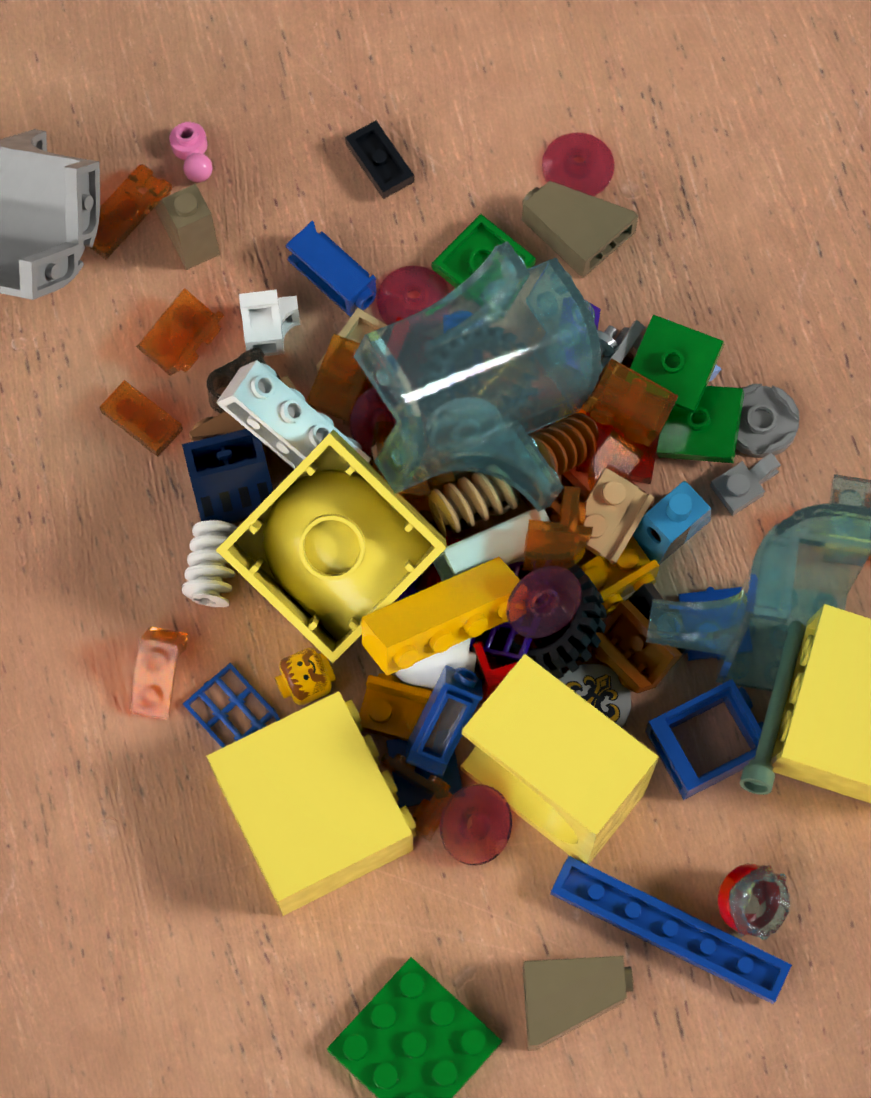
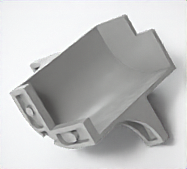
M36 129L0 139V293L34 300L63 288L80 272L84 265L80 258L85 247H93L100 216L99 161L47 152L46 131Z

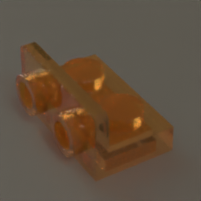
M333 334L306 403L315 410L342 419L344 425L351 427L354 417L360 419L363 415L368 400L367 397L363 396L368 383L373 385L380 365L377 362L376 349Z

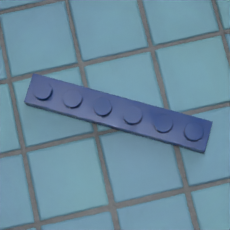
M569 855L550 892V895L771 1004L776 1002L792 966Z

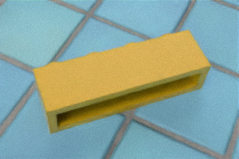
M500 557L494 558L361 617L362 646L388 676L401 669H407L416 662L436 653H442L471 637H477L502 623L513 621L518 616L524 614L526 586Z

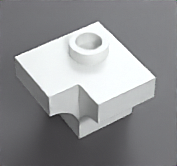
M277 290L239 294L248 358L285 354L284 337L291 328L300 325L297 296L278 298Z

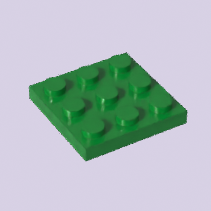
M410 957L326 1050L376 1098H454L503 1041L420 964Z

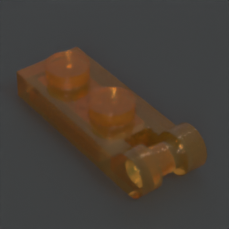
M139 165L100 206L93 247L89 248L107 260L159 201L170 195L172 184L164 178L157 179L153 176V171L146 165ZM145 187L148 191L143 195L138 191L139 188Z

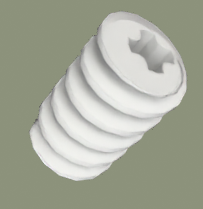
M218 520L201 521L193 526L192 533L195 538L190 541L189 545L190 550L193 552L187 556V563L190 567L184 573L185 579L188 582L182 585V593L193 602L209 607H228L230 605V601L221 597L220 593L232 591V585L222 580L223 578L234 577L235 572L225 567V564L229 563L216 549L234 532L237 526Z

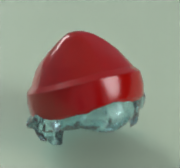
M744 864L738 866L726 876L718 888V907L721 917L729 927L739 932L740 936L744 937L748 934L766 940L771 933L778 931L789 914L790 894L786 885V876L784 873L776 874L771 865Z

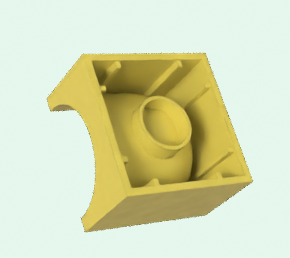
M333 429L234 530L216 551L319 651L334 663L362 635L361 617L392 604L447 548L446 538Z
M524 654L462 729V735L476 746L461 764L460 770L569 856L589 865L645 795L659 756Z

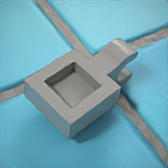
M772 453L761 459L750 470L742 461L711 481L710 487L730 514L734 516L764 496L765 490L761 484L779 473L777 468L781 464Z

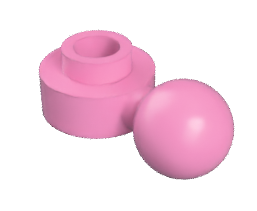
M193 122L177 125L171 131L169 137L172 151L176 157L185 160L183 170L189 180L197 183L204 182L211 176L213 169L211 160L204 155L208 146L205 131L199 124Z

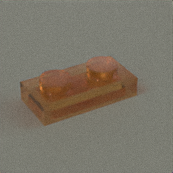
M125 380L99 407L103 415L157 457L183 430L181 423Z

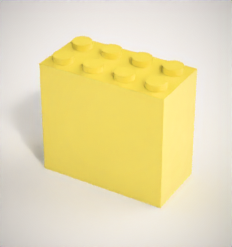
M824 604L806 623L770 764L773 766V772L871 804V619Z
M339 691L207 755L213 774L283 916L413 851V838L417 836L414 829L416 824L407 806L399 808L396 803L399 801L396 795L398 790L388 770L381 772L378 768L381 766L378 760L380 755L375 743L369 734L363 737L360 733L363 731L360 725L361 717L353 701L350 699L345 702Z

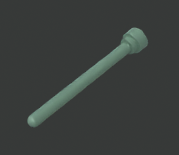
M793 621L789 625L755 759L751 760L749 765L744 766L740 779V786L754 794L766 795L772 792L775 773L770 762L805 631V626L800 621Z

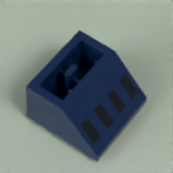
M247 429L182 444L201 521L218 520L231 524L244 521L272 493L273 487L262 442Z

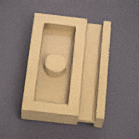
M605 468L565 536L597 556H602L610 564L614 565L653 501L654 496L647 495L639 490V487L610 469Z

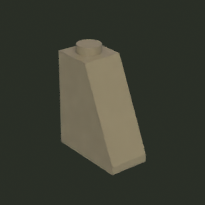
M548 181L540 189L536 187L525 196L523 200L522 221L584 278L636 232L638 215L627 208Z
M196 184L159 201L155 207L156 212L186 270L220 255L212 214Z
M609 956L524 961L523 983L528 1051L538 1050L623 1004L627 998L626 992H633L632 968L624 967V957Z

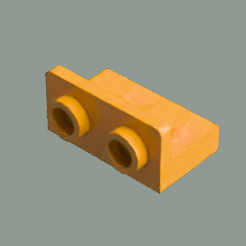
M633 535L614 565L599 555L580 566L604 600L602 605L606 609V614L615 610L619 603L624 601L623 597L633 591H637L643 584L652 583L654 585L660 567L656 560H649Z
M379 673L378 677L368 675L367 689L359 713L362 730L393 739L408 741L433 689L403 684L398 677L391 674L387 676L385 673ZM442 713L425 746L433 748Z

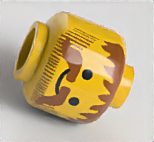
M306 648L283 658L279 663L281 675L274 677L283 699L291 696L293 701L300 706L329 694L332 688L331 682L336 680L328 658L322 652L318 654L313 648Z

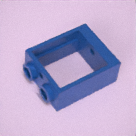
M733 679L648 721L645 732L683 800L742 771L744 766L749 765V762L755 759L764 723L762 721L757 722L750 710L753 708V704L748 693L743 687L737 688ZM724 702L751 750L698 777L671 729Z

